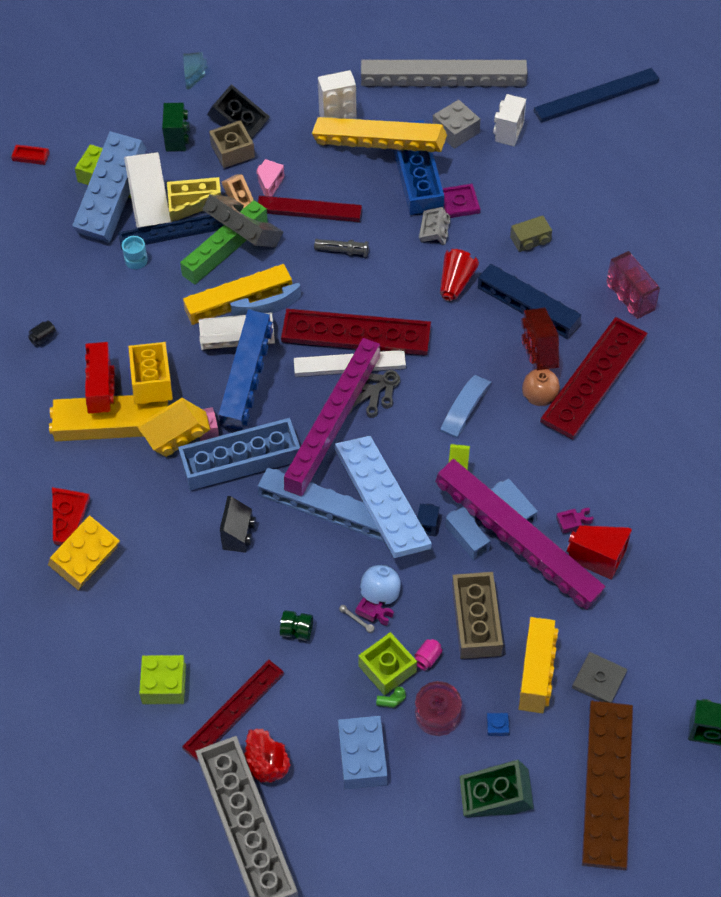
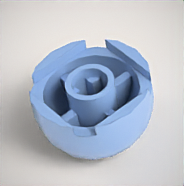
M374 565L367 569L362 576L360 583L361 594L366 600L374 604H379V601L390 604L399 596L401 580L393 568L385 565Z

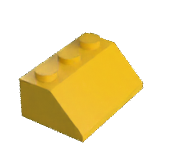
M180 398L138 425V429L152 449L165 457L177 451L178 447L187 445L210 431L206 411L184 398Z

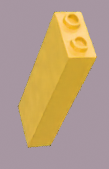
M133 395L114 396L111 412L88 414L86 398L53 400V407H50L52 423H49V433L53 434L55 441L144 437L138 429V425L168 407L169 403L166 401L134 404Z

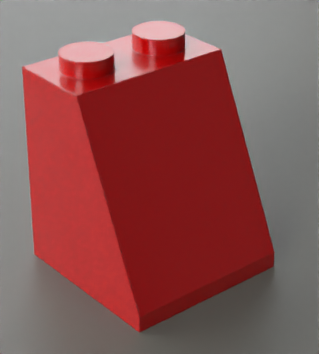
M579 525L577 531H573L569 537V545L566 552L583 568L612 580L628 548L632 529L627 527Z

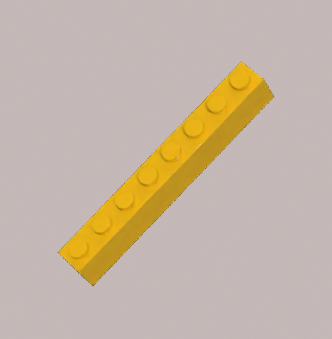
M325 117L317 118L312 131L314 139L320 145L441 152L447 137L442 124Z

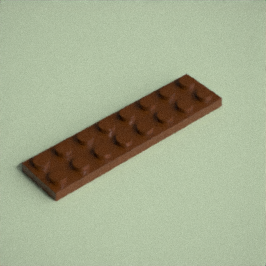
M590 701L582 866L625 871L627 869L633 705Z

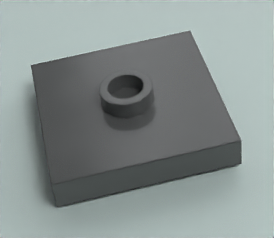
M589 652L572 688L598 701L612 703L627 673V668Z

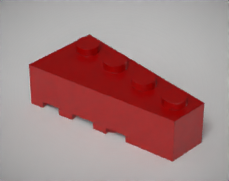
M108 342L85 344V398L87 413L111 412V404H114L115 366L111 365Z

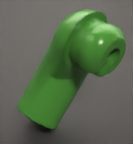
M396 687L394 693L389 697L377 695L376 706L391 708L398 706L406 697L405 689Z

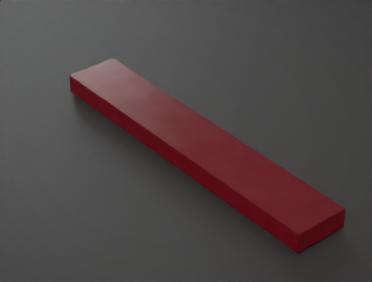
M260 195L258 198V203L267 209V214L360 222L362 205Z
M268 659L182 746V749L198 762L196 751L218 743L284 675V671Z

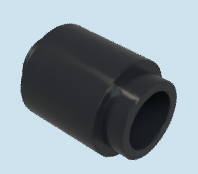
M49 320L46 322L42 321L28 331V339L33 345L40 346L54 336L56 329Z

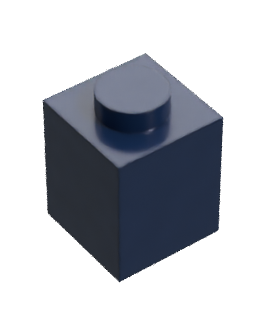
M420 503L417 518L426 534L435 537L440 507L433 504Z

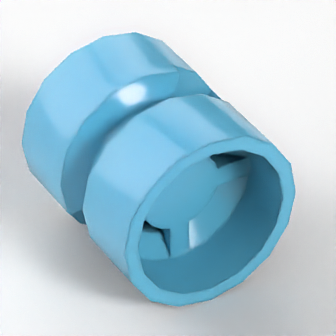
M138 236L127 237L122 242L125 264L131 269H141L148 261L145 242Z

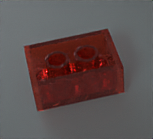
M546 308L524 310V318H521L524 334L521 335L522 344L526 345V353L530 354L531 364L535 365L537 371L559 368V335Z

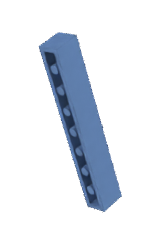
M270 468L266 469L258 484L260 497L385 542L364 502L355 500L349 495L344 496L332 489H325L310 482L301 497L285 491V474L278 469L273 470Z

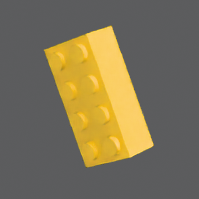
M166 342L128 346L134 404L173 400Z
M530 617L518 710L544 713L545 706L549 707L558 628H554L555 620Z

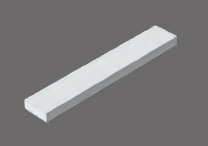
M397 350L380 352V358L373 371L406 369L404 351ZM354 354L294 358L295 377L341 374Z

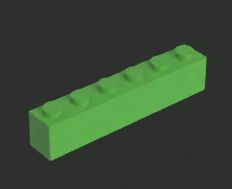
M255 200L240 211L251 219L268 223L267 209ZM226 225L222 226L180 262L182 276L194 285L197 284L247 240Z

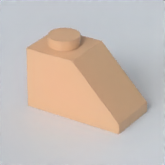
M242 174L234 175L221 182L226 195L243 204V209L254 200Z

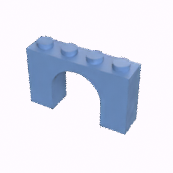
M509 478L504 482H498L491 489L531 524L536 522L538 511ZM463 506L457 511H451L447 515L445 527L474 561L490 550V540L475 522L477 517L469 514Z

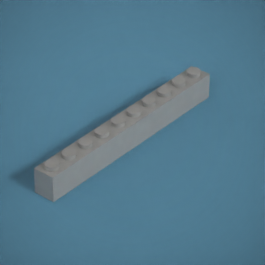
M361 60V86H526L527 82L526 60Z

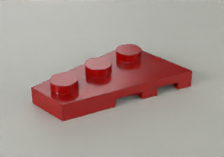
M52 487L53 542L56 545H62L81 525L90 495Z

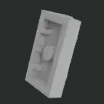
M443 207L423 212L419 234L421 242L438 239L441 245L446 243L450 216Z

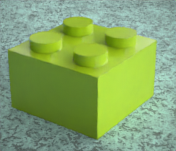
M391 632L358 655L359 668L384 696L417 672L416 659Z
M184 655L142 656L139 692L142 704H184L186 676Z

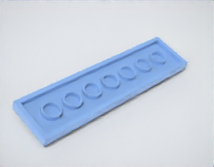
M371 436L335 443L337 455L393 557L397 558L431 549L432 543Z

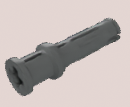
M315 239L314 249L346 252L349 256L357 254L367 257L369 242Z

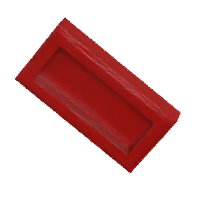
M15 145L11 158L12 161L45 165L49 149Z

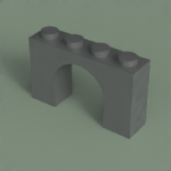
M209 195L202 209L203 211L254 245L277 246L284 233L282 230L271 223L259 222L242 214L240 211L244 205L232 197Z

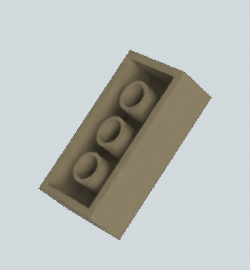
M493 572L453 575L452 592L460 659L501 656L503 642Z

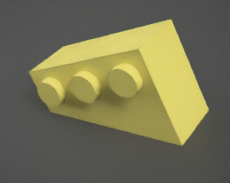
M219 177L167 182L171 222L203 211L202 209L210 194L221 195Z

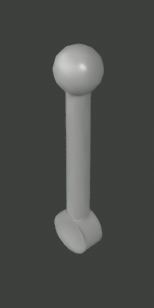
M345 605L339 607L340 612L346 613L366 628L368 633L374 632L372 624H366L347 610Z

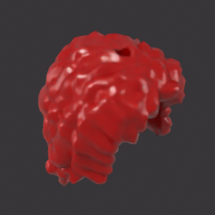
M250 729L245 740L247 744L244 755L252 777H255L259 782H275V780L283 779L290 767V759L285 752V744L271 739L269 731Z

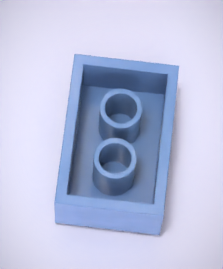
M372 716L338 720L344 790L387 786L381 717Z

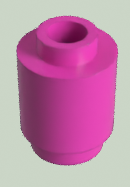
M434 639L425 640L414 655L417 667L422 670L432 667L442 653L441 644Z

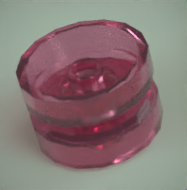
M435 681L426 684L419 690L415 701V718L421 730L435 736L447 735L455 730L460 722L462 707L461 697L456 688L446 682Z

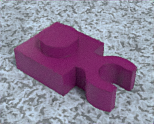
M584 508L579 513L576 512V509L557 513L556 519L562 533L577 530L582 523L586 525L593 523V516H584L590 513V508Z
M364 597L355 610L356 614L372 622L377 618L381 624L386 626L389 623V619L384 616L393 618L394 615L392 609H383L382 602L379 601V604H374Z

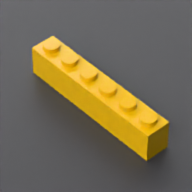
M284 264L274 266L212 289L189 295L183 298L184 309L191 324L194 325L199 323V319L215 318L231 312L230 303L248 298L249 302L252 303L282 294V287L292 285V278Z

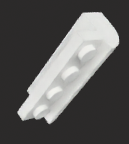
M266 313L270 314V321L273 322L272 313ZM246 315L199 319L201 349L237 347ZM274 328L272 338L268 339V344L275 343Z

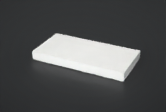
M159 153L124 157L137 228L171 222Z

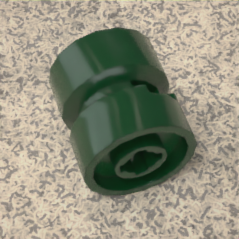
M284 610L280 623V636L292 638L295 635L297 639L309 641L313 626V615L306 613L297 615L294 611Z

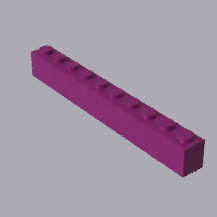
M365 338L360 342L285 473V491L303 496L380 358L379 343Z
M454 458L438 473L435 482L441 490L448 492L455 502L461 503L469 514L481 520L486 528L494 531L501 541L507 542L515 553L527 559L532 567L540 570L547 580L553 581L559 590L573 598L578 606L587 610L602 594L606 587Z

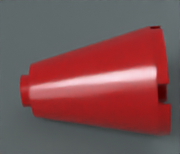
M451 249L450 252L448 250L445 252L440 294L443 299L447 301L457 299L479 266V261L476 257L472 259L470 253L460 249Z

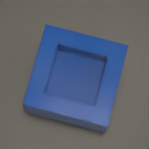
M487 713V736H509L508 713Z

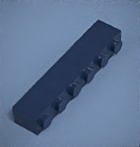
M490 264L478 277V289L567 340L580 326L581 314L576 310L533 288L530 284H526L516 276L510 275L500 267Z

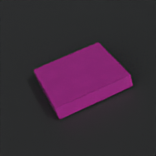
M473 184L442 188L444 192V210L449 214L450 218L480 214V206Z

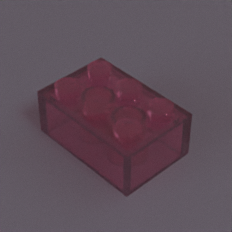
M629 251L612 258L607 277L608 287L614 290L618 299L624 302L628 311L637 319L655 311L660 287Z

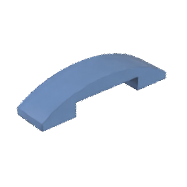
M296 283L282 287V294L252 303L249 302L248 298L230 303L232 316L246 315L248 309L261 313L273 314L292 305L301 297L300 284Z
M474 375L456 398L440 431L457 439L466 426V420L480 398L484 397L492 382Z

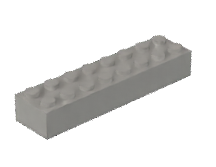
M237 736L197 750L196 755L249 897H298L297 889Z

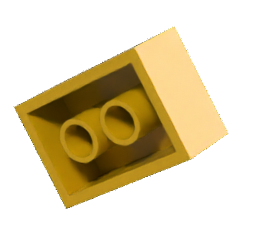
M89 515L50 557L48 566L79 590L117 549L120 540Z

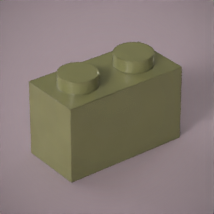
M543 215L511 226L510 238L519 252L551 242L552 229Z

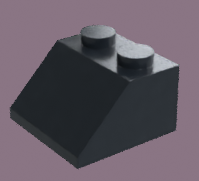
M227 496L220 525L222 549L246 553L247 545L250 546L252 542V534L250 532L251 528H255L256 517H253L250 507L232 496Z

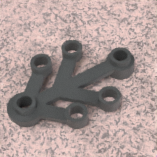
M388 370L383 375L370 374L361 390L364 392L359 394L349 414L353 411V407L370 397L366 414L369 418H375L378 414L377 402L379 391L386 388L385 396L381 400V405L385 409L391 408L393 405V388L397 387L400 383L398 373ZM370 381L379 382L375 385L368 384Z

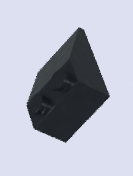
M232 84L207 113L211 119L222 127L241 121L251 139L270 118L268 114Z

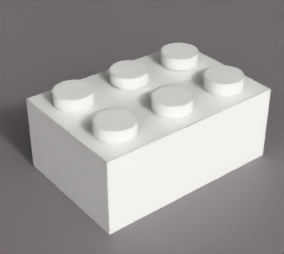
M351 70L318 77L320 117L357 119L356 83Z

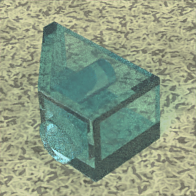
M203 52L183 54L186 89H191L205 76L204 69H208L207 59H203Z

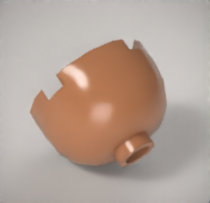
M537 368L530 371L522 385L524 398L526 397L531 404L537 406L549 405L560 391L559 379L552 371L545 368Z

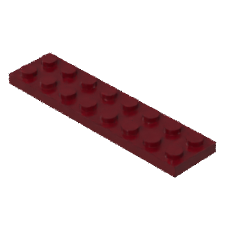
M286 309L281 342L357 349L362 339L365 338L379 343L380 351L398 350L408 354L427 355L431 321Z
M615 317L548 407L540 422L574 439L647 338L648 333Z

